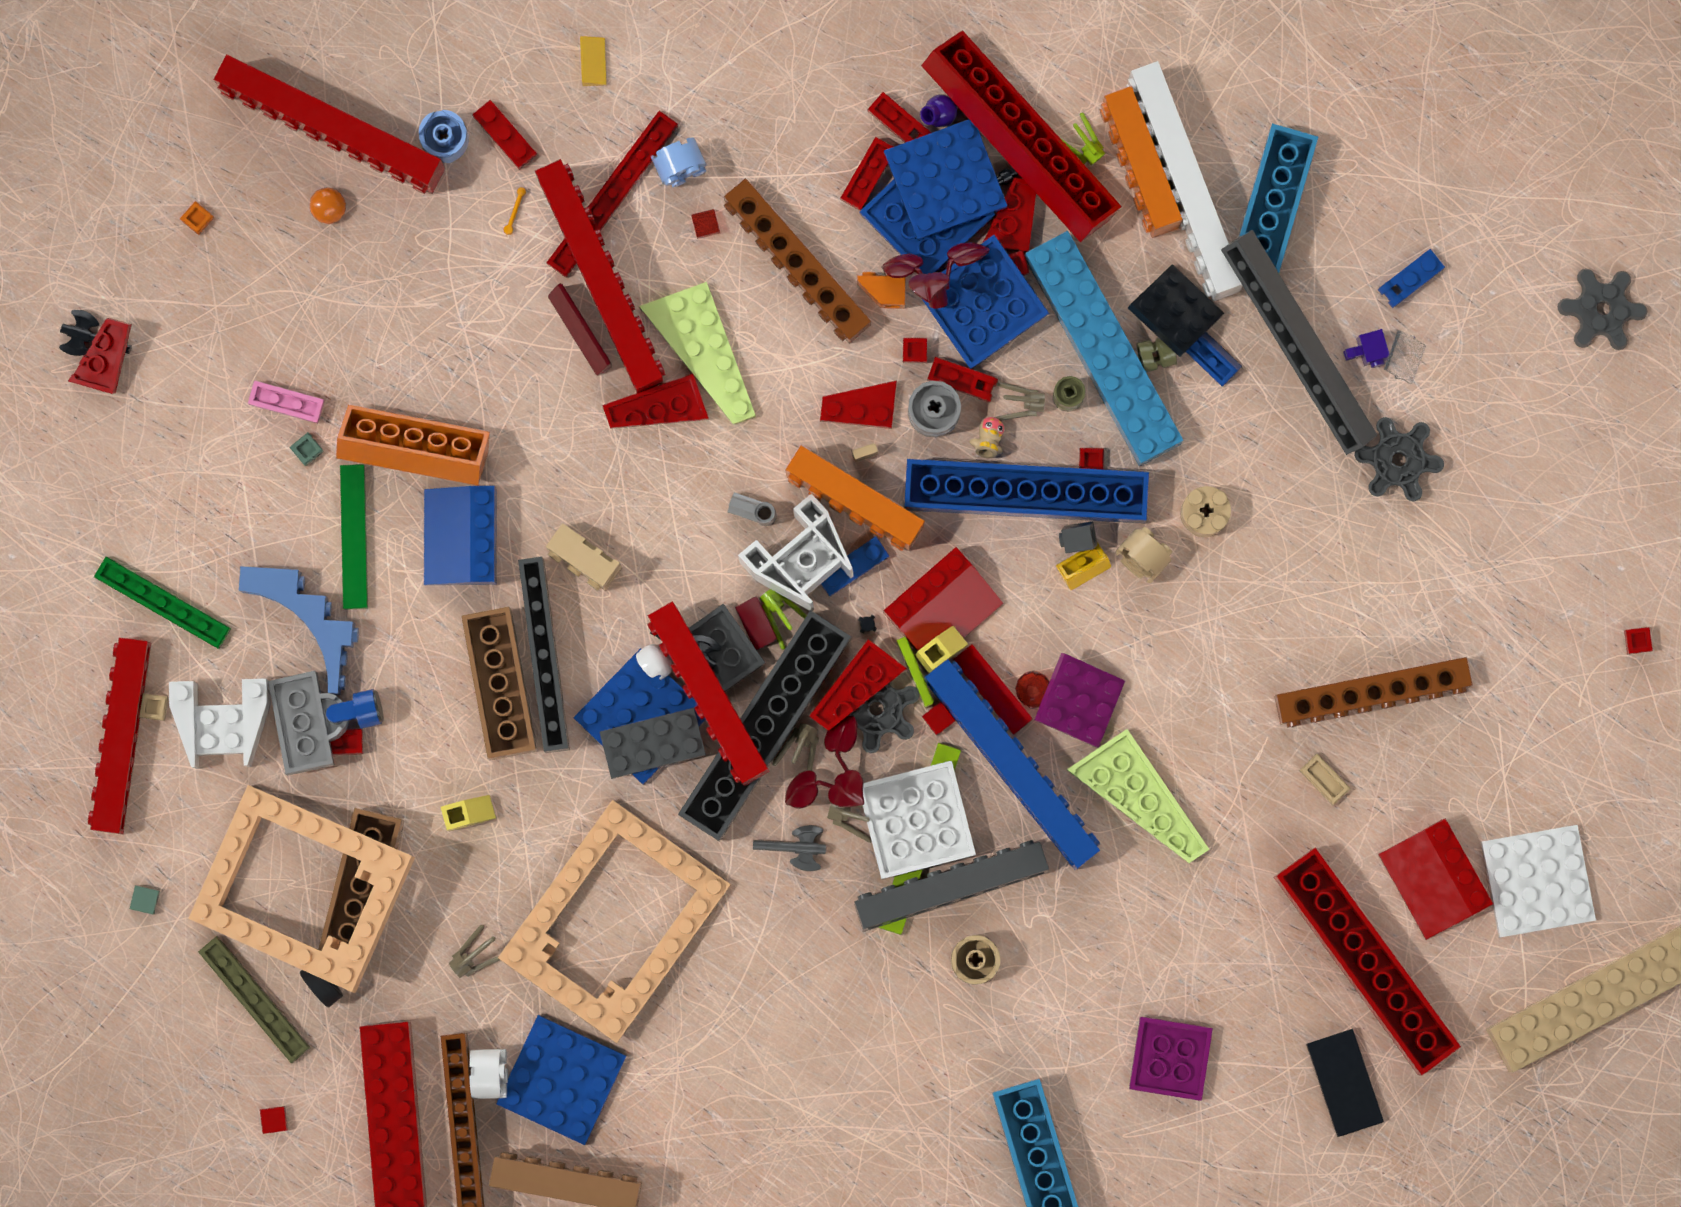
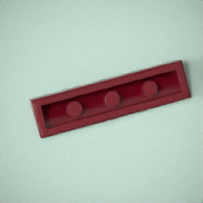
M559 283L549 293L548 298L594 373L599 376L612 368L611 361L563 284Z

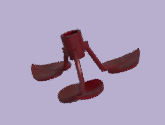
M960 243L953 246L947 252L950 260L947 264L946 274L940 272L923 274L921 269L918 268L923 265V259L914 254L895 256L885 262L881 268L887 276L892 278H904L916 272L918 275L909 280L910 289L921 299L928 302L931 308L938 309L948 304L946 290L949 289L952 265L954 263L958 266L972 264L988 254L990 249L977 243Z
M853 715L846 717L833 729L827 731L824 739L825 748L829 752H835V756L845 772L835 778L834 785L821 780L816 781L817 775L814 771L807 770L799 773L793 778L787 788L785 795L787 806L801 809L811 805L818 795L817 786L819 785L830 788L828 798L835 806L856 807L865 804L862 775L856 770H849L840 754L841 752H849L856 742L857 721Z

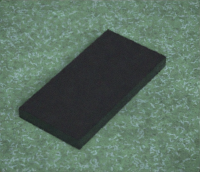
M1353 1029L1306 1043L1336 1136H1344L1383 1123L1384 1120Z

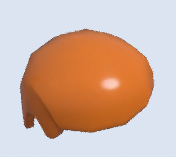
M324 187L315 191L312 195L309 209L312 216L319 222L332 224L339 221L345 214L346 202L338 190Z

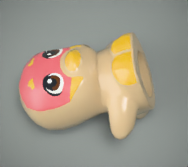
M987 417L982 420L979 427V439L974 438L969 441L972 446H975L977 455L983 458H994L997 454H1002L1003 450L998 445L1004 433L1002 421L995 417Z

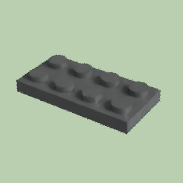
M694 708L600 731L611 779L706 755Z

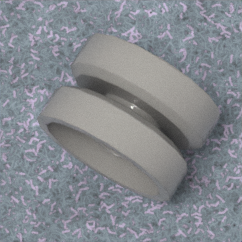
M929 381L922 383L913 391L909 399L908 417L911 425L918 433L926 437H941L951 432L959 421L961 402L957 392L950 385L941 381ZM933 406L939 409L938 413L929 410Z

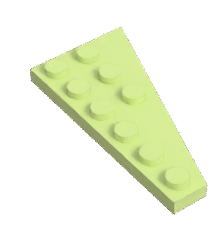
M1128 729L1067 769L1072 775L1187 863L1192 862L1210 850Z

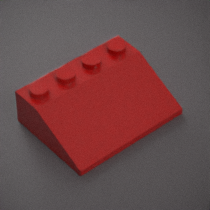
M955 547L886 607L883 613L899 632L907 638L914 649L919 651L931 640L952 626L965 638L996 611L1003 602L969 560Z
M1446 818L1378 854L1425 940L1493 905Z

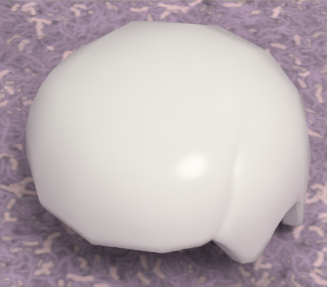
M650 644L644 647L636 655L639 665L651 678L661 675L659 679L662 680L672 671L670 665L673 662L670 655L665 657L657 644Z

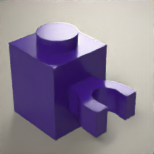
M1382 329L1359 335L1356 338L1358 346L1343 351L1345 361L1361 357L1364 366L1371 365V368L1385 365V361L1390 357Z

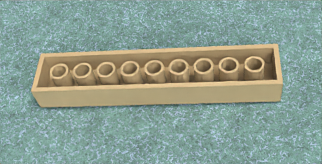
M1681 925L1486 1028L1508 1072H1515L1680 984Z

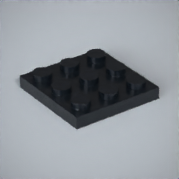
M1173 264L1128 307L1139 320L1179 357L1224 315V312Z

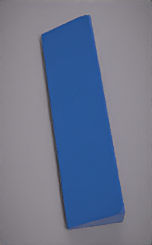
M1207 332L1186 351L1222 387L1242 367Z

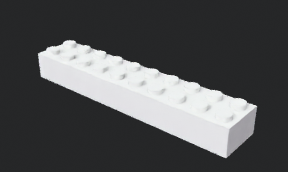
M1157 61L1132 70L1126 88L1132 86L1183 219L1180 229L1181 231H1186L1188 239H1185L1187 248L1190 253L1194 252L1196 261H1194L1195 269L1198 275L1202 274L1205 283L1202 284L1207 297L1211 296L1213 302L1240 292L1243 285L1221 251L1229 243L1160 64Z

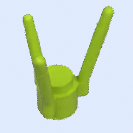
M1082 112L1080 117L1092 139L1090 141L1077 123L1073 124V127L1086 144L1081 149L1083 154L1063 139L1061 140L1083 164L1088 161L1092 166L1106 153L1103 151L1104 147L1099 142L1089 121Z
M770 589L760 597L764 603L762 608L767 614L780 648L784 650L785 645L772 612H777L788 630H792V626L781 610L785 605L783 601L804 619L807 615L791 600Z

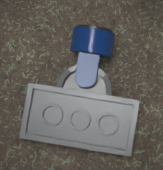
M316 671L268 681L283 764L287 776L335 765L330 742L340 738L346 732L350 720L357 719L361 729L380 725L384 721L381 701L378 692L374 689L353 693V700L343 702L336 695L321 693Z

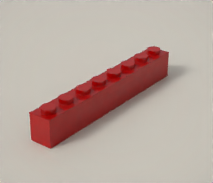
M672 601L647 615L651 621L647 623L653 636L658 635L662 641L659 644L660 649L665 657L670 655L674 664L670 665L677 678L682 676L686 685L682 686L689 699L694 697L697 703L694 709L701 720L704 718L709 724V727L706 728L708 734L713 741L717 739L720 743L721 748L718 751L725 762L729 760L733 766L730 772L736 783L741 781L746 786L769 773L770 770L675 603Z
M119 637L118 643H115L113 647V657H116L115 667H111L109 673V681H112L111 691L108 690L106 694V705H109L108 714H104L102 720V729H105L104 739H100L98 748L99 753H102L100 763L97 762L95 768V777H98L97 787H93L91 800L94 801L93 811L90 810L88 815V825H91L90 830L122 835L124 833L140 725L139 716L152 644L148 641Z

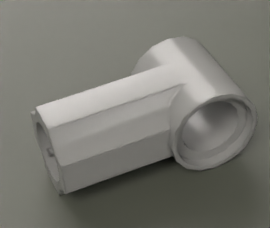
M735 492L730 500L727 511L736 516L757 522L762 526L772 525L777 517L776 510L772 504ZM764 508H768L772 512L767 520L759 518V512Z

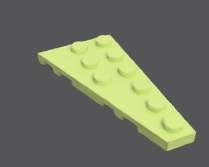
M707 282L639 306L733 425L756 417Z

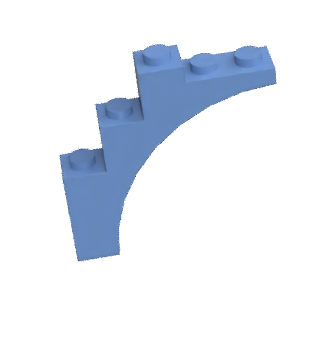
M240 566V592L276 601L293 611L307 625L316 638L324 656L328 676V693L341 695V690H345L346 676L342 675V668L347 665L348 653L344 651V647L354 648V642H358L359 628H355L354 622L327 620V616L331 617L332 602H328V597L300 594V591H304L305 577L301 576L299 570Z

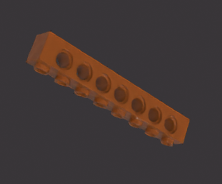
M746 178L724 196V201L726 202L724 205L725 209L732 216L736 214L740 218L741 222L739 224L747 234L750 232L754 234L757 238L755 243L763 252L768 250L773 256L771 258L773 264L779 270L783 268L789 274L786 276L788 281L795 288L799 286L803 290V298L809 305L815 304L820 310L818 315L826 324L829 321L836 328L833 330L842 342L846 339L850 344L871 326V320ZM752 204L756 209L752 214H745L742 211L743 206ZM761 222H768L771 225L770 230L767 232H761L757 227ZM776 240H784L787 246L782 250L775 249L773 244ZM798 257L803 263L800 267L793 268L789 265L790 259ZM809 275H814L818 278L817 284L813 286L807 285L804 280ZM824 293H830L833 295L834 300L829 304H825L820 300V297ZM840 311H846L850 317L847 321L841 322L837 320L836 314Z
M1467 657L1277 694L1274 698L1280 725L1286 724L1287 728L1300 726L1302 720L1310 719L1311 723L1324 721V716L1334 714V718L1349 716L1348 711L1358 710V714L1372 711V706L1381 705L1382 709L1395 707L1398 701L1405 700V704L1420 702L1419 697L1429 696V700L1444 697L1443 692L1452 691L1453 695L1466 693L1467 688L1473 686L1468 660ZM1441 673H1447L1450 676L1451 682L1448 686L1440 683L1439 675ZM1420 677L1426 680L1427 687L1425 690H1419L1416 687L1415 681L1417 678ZM1394 682H1398L1403 686V693L1401 695H1396L1392 692L1391 687ZM1370 687H1375L1379 690L1380 696L1377 700H1373L1368 696V689ZM1346 692L1355 694L1356 702L1354 704L1345 702L1344 694ZM1323 696H1327L1332 700V707L1330 709H1324L1321 706L1320 700ZM1299 701H1304L1308 704L1309 710L1306 714L1298 712L1296 705Z
M468 1034L442 1035L440 1038L457 1207H485L475 1105L470 1091L471 1067Z

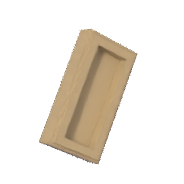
M1318 754L1313 756L1299 770L1332 806L1351 789Z

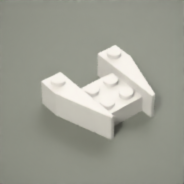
M811 493L793 508L795 518L805 528L797 537L773 557L757 540L738 555L740 564L757 582L809 611L814 610V605L807 595L840 567L850 578L853 577L852 566L829 513Z
M266 678L242 679V704L198 706V683L194 681L169 682V706L192 768L199 769V756L243 754L244 766L252 767L271 705L268 684L270 680Z

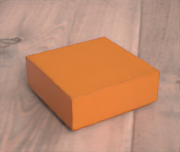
M195 201L181 216L180 220L196 234L200 235L214 219V216Z

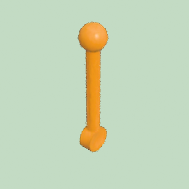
M523 187L517 189L518 196L508 225L503 229L506 235L513 233L512 225L522 196L526 194V189Z

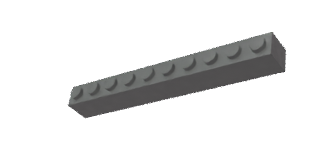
M1253 230L1236 238L1222 248L1221 251L1346 455L1364 447L1377 436V433Z

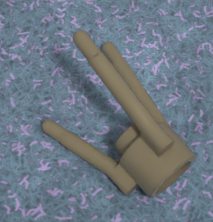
M998 381L996 386L1025 394V396L1004 395L1003 398L1024 402V409H1028V411L1001 415L995 418L1004 421L1025 416H1037V412H1044V393H1038V390H1029Z
M800 723L799 728L794 729L792 736L779 752L772 765L776 766L795 741L798 743L791 762L795 764L803 746L809 747L811 744L807 770L812 771L816 745L819 741V738L816 737L818 730L807 724Z
M831 803L827 818L833 820L834 825L846 829L869 843L872 842L870 837L843 822H847L848 817L869 822V817L850 812V807H838Z
M480 925L459 951L452 955L453 960L449 962V965L459 978L465 974L469 977L474 972L499 961V956L471 967L474 965L472 959L495 941L496 938L494 936L469 955L464 953L483 930V925Z

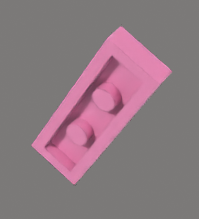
M254 381L248 404L318 424L325 401L324 399Z

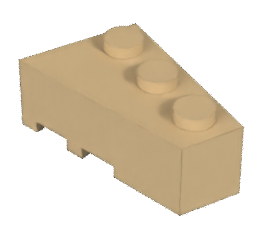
M563 523L545 546L550 551L547 554L558 563L561 560L569 565L567 569L577 577L580 574L584 575L589 579L586 583L597 591L600 588L606 591L622 569L620 562L610 558L601 549L589 543L585 538Z

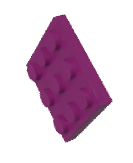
M1061 653L1034 720L1099 748L1125 680L1068 654Z
M1140 1017L1129 1089L1202 1101L1213 1028Z

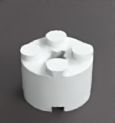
M506 1049L471 1050L470 1091L473 1099L507 1098L508 1068L505 1069V1064L507 1063Z

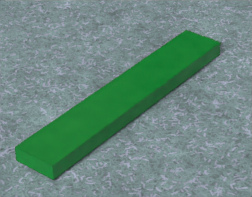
M340 465L343 609H368L365 465Z
M108 557L104 558L94 575V578L217 649H220L231 630L228 626Z

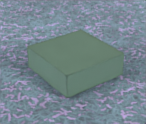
M308 432L289 447L305 467L324 452Z
M135 885L129 909L154 915L160 891Z

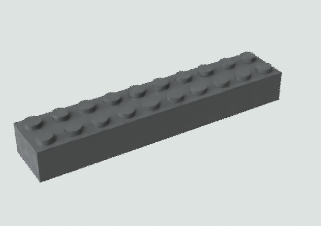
M811 610L740 718L767 767L775 758L851 640L850 635ZM718 752L678 815L720 842L762 777L746 786L741 781L736 783L730 772L733 766L729 760L725 762Z

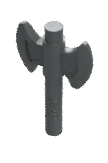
M807 825L792 831V835L799 838L800 842L753 840V850L795 852V854H799L798 857L790 860L794 867L803 871H817L821 869V866L815 862L813 855L826 854V844L813 843L814 839L823 833V829Z

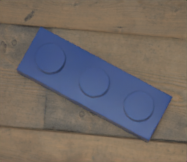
M876 536L847 555L853 569L852 578L840 567L821 583L829 597L889 558V554Z

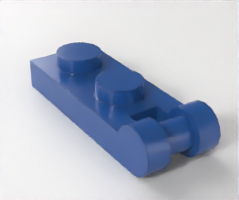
M1429 249L1383 284L1378 291L1381 295L1384 294L1388 298L1389 305L1394 308L1442 271L1445 266L1433 251ZM1395 285L1401 290V293L1398 295L1392 289Z

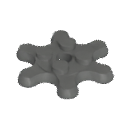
M1582 269L1577 275V280L1582 287L1581 295L1576 299L1564 298L1560 300L1557 306L1560 314L1574 316L1580 322V329L1574 336L1575 344L1580 348H1585L1591 344L1594 337L1603 335L1608 338L1612 348L1615 350L1624 349L1628 344V338L1623 331L1624 323L1628 320H1643L1648 313L1643 303H1631L1625 297V290L1631 283L1630 275L1625 271H1619L1614 275L1611 282L1604 284L1597 281L1592 270ZM1598 303L1609 305V313L1607 315L1598 313Z
M1383 417L1376 424L1380 435L1379 443L1374 447L1364 446L1356 450L1354 453L1355 459L1359 463L1371 464L1375 468L1376 475L1368 485L1371 495L1376 497L1382 496L1388 487L1397 485L1403 489L1407 500L1417 501L1422 496V489L1418 483L1419 476L1424 472H1441L1444 468V461L1440 456L1428 455L1423 450V442L1430 434V428L1426 423H1416L1410 432L1402 434L1396 430L1394 422L1390 418ZM1399 453L1405 457V464L1403 466H1396L1392 463L1394 454Z
M889 683L849 715H853L856 718L857 728L861 729L864 734L862 747L867 753H875L879 750L881 737L887 732L895 733L902 740L910 739L913 736L914 728L903 718L902 712L905 706L913 704L918 700L919 692L917 688L907 686L901 690H896ZM873 702H879L883 705L884 710L880 715L875 716L871 714L869 707Z

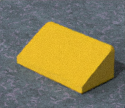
M580 36L582 85H607L605 38Z
M1099 544L1092 550L1079 551L1055 565L1070 590H1074L1111 568L1109 558Z

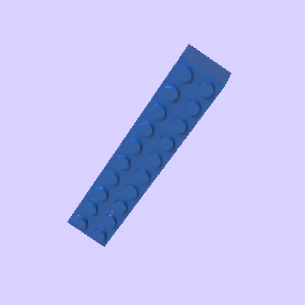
M907 459L904 509L924 512L1145 524L1147 520L1149 472Z
M947 659L925 676L926 684L1074 870L1078 869L1100 851L1097 847L1100 845V842L1093 833L1088 835L1082 828L1085 823L1077 814L1072 815L1067 809L1070 806L1061 794L1057 796L1052 789L1055 786L1046 775L1042 777L1038 773L1037 769L1039 766L1031 756L1026 758L1022 753L1024 747L1016 737L1011 739L1006 733L1009 728L1001 718L996 720L991 714L993 708L986 699L982 701L976 695L978 689L971 680L966 682L961 676L963 670L955 661L951 663Z

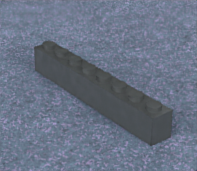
M542 556L520 559L518 563L543 748L546 754L568 751L570 747L545 562Z
M1033 840L1021 843L1019 845L1020 848L1011 851L1010 848H1005L997 851V856L991 858L983 855L973 859L974 863L966 866L964 862L951 866L950 871L944 873L941 870H936L928 873V878L918 880V877L904 881L905 885L895 888V885L884 887L881 889L882 893L872 895L871 892L859 895L858 900L854 901V906L862 930L865 932L1048 873L1049 867L1040 842L1034 843Z

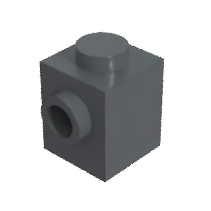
M1093 521L1065 525L1061 530L1062 533H1059L1060 546L1065 548V553L1092 550L1098 545Z

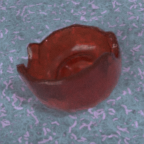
M1039 671L1025 672L1018 678L1015 687L1018 700L1031 709L1039 708L1050 682L1049 678Z

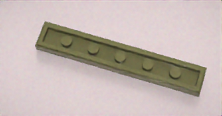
M218 936L198 951L290 1063L295 1062L311 1048Z

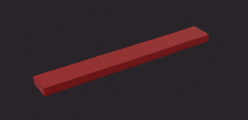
M660 110L588 207L595 222L592 225L594 230L599 229L601 231L651 164V156H657L656 152L662 149L679 126L678 123ZM564 238L546 264L566 278L577 263Z

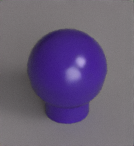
M938 94L927 101L920 111V117L927 125L947 127L956 119L957 105L949 96Z

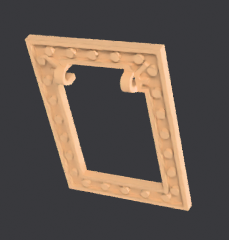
M247 785L188 919L350 992L356 993L415 857ZM262 818L361 860L354 877L374 886L349 943L328 936L322 951L222 907Z
M612 800L504 948L498 959L617 1044L731 884ZM617 835H619L691 886L696 892L627 988L624 989L611 980L605 991L596 999L546 963L560 945V942L547 934V932Z

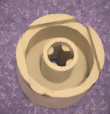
M1211 486L1199 487L1191 491L1184 500L1180 511L1181 521L1193 535L1203 538L1212 537L1219 533L1228 523L1231 515V505L1226 494L1219 489ZM1204 507L1211 511L1208 517H1204V513L1200 512Z
M1143 527L1141 530L1135 529L1115 551L1117 556L1119 554L1123 556L1121 562L1130 572L1140 579L1143 576L1149 578L1146 581L1148 583H1152L1171 562L1170 555L1173 553L1166 544H1160L1156 541L1154 534L1146 527Z
M979 935L968 936L959 941L954 947L951 954V966L955 975L963 982L972 985L983 984L991 980L1000 967V953L996 945L988 938ZM973 953H977V956L982 958V962L977 965L978 967H973V963L969 962V958L973 957Z

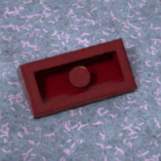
M757 596L735 607L756 650L778 641Z

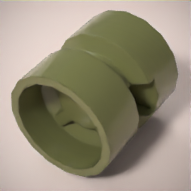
M1159 337L1156 338L1155 342L1147 340L1136 343L1139 360L1146 372L1157 370L1159 365L1163 368L1177 365L1176 353ZM1156 351L1157 357H1153L1152 353Z
M1073 376L1060 379L1053 391V401L1056 407L1066 412L1078 409L1085 397L1084 384Z

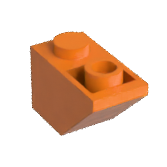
M863 272L862 276L857 275V285L880 308L905 309V277L876 276V272Z

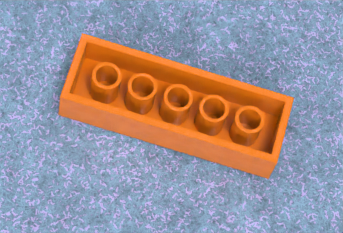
M1132 86L1105 95L1101 104L1100 115L1103 122H1108L1110 131H1108V135L1112 145H1117L1118 153H1116L1120 166H1125L1127 173L1125 180L1128 188H1133L1135 197L1133 201L1137 211H1142L1144 218L1142 225L1145 232H1150L1151 237L1154 238L1179 229L1183 219Z
M348 405L337 437L336 458L478 486L489 452L490 432Z
M800 445L785 469L790 484L799 489L801 486L805 487L809 491L808 494L812 493L818 501H821L822 498L828 501L831 509L840 514L842 511L849 514V519L859 526H862L864 523L870 527V532L880 539L885 536L891 540L890 545L900 551L904 549L909 551L924 527V520Z

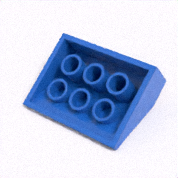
M495 486L424 489V585H497V489Z

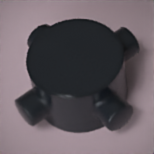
M874 615L864 618L859 617L861 633L875 632L877 630Z

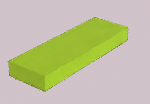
M900 638L897 640L898 647L919 692L925 708H928L934 704V701L907 638Z

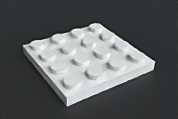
M952 761L863 783L865 802L863 809L865 816L870 818L867 824L881 879L976 855Z
M1578 825L1481 842L1499 938L1596 921Z

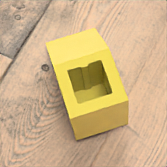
M952 626L917 651L915 656L930 673L944 661L951 659L960 652L968 643L956 628Z
M490 795L440 807L446 829L449 832L496 819Z

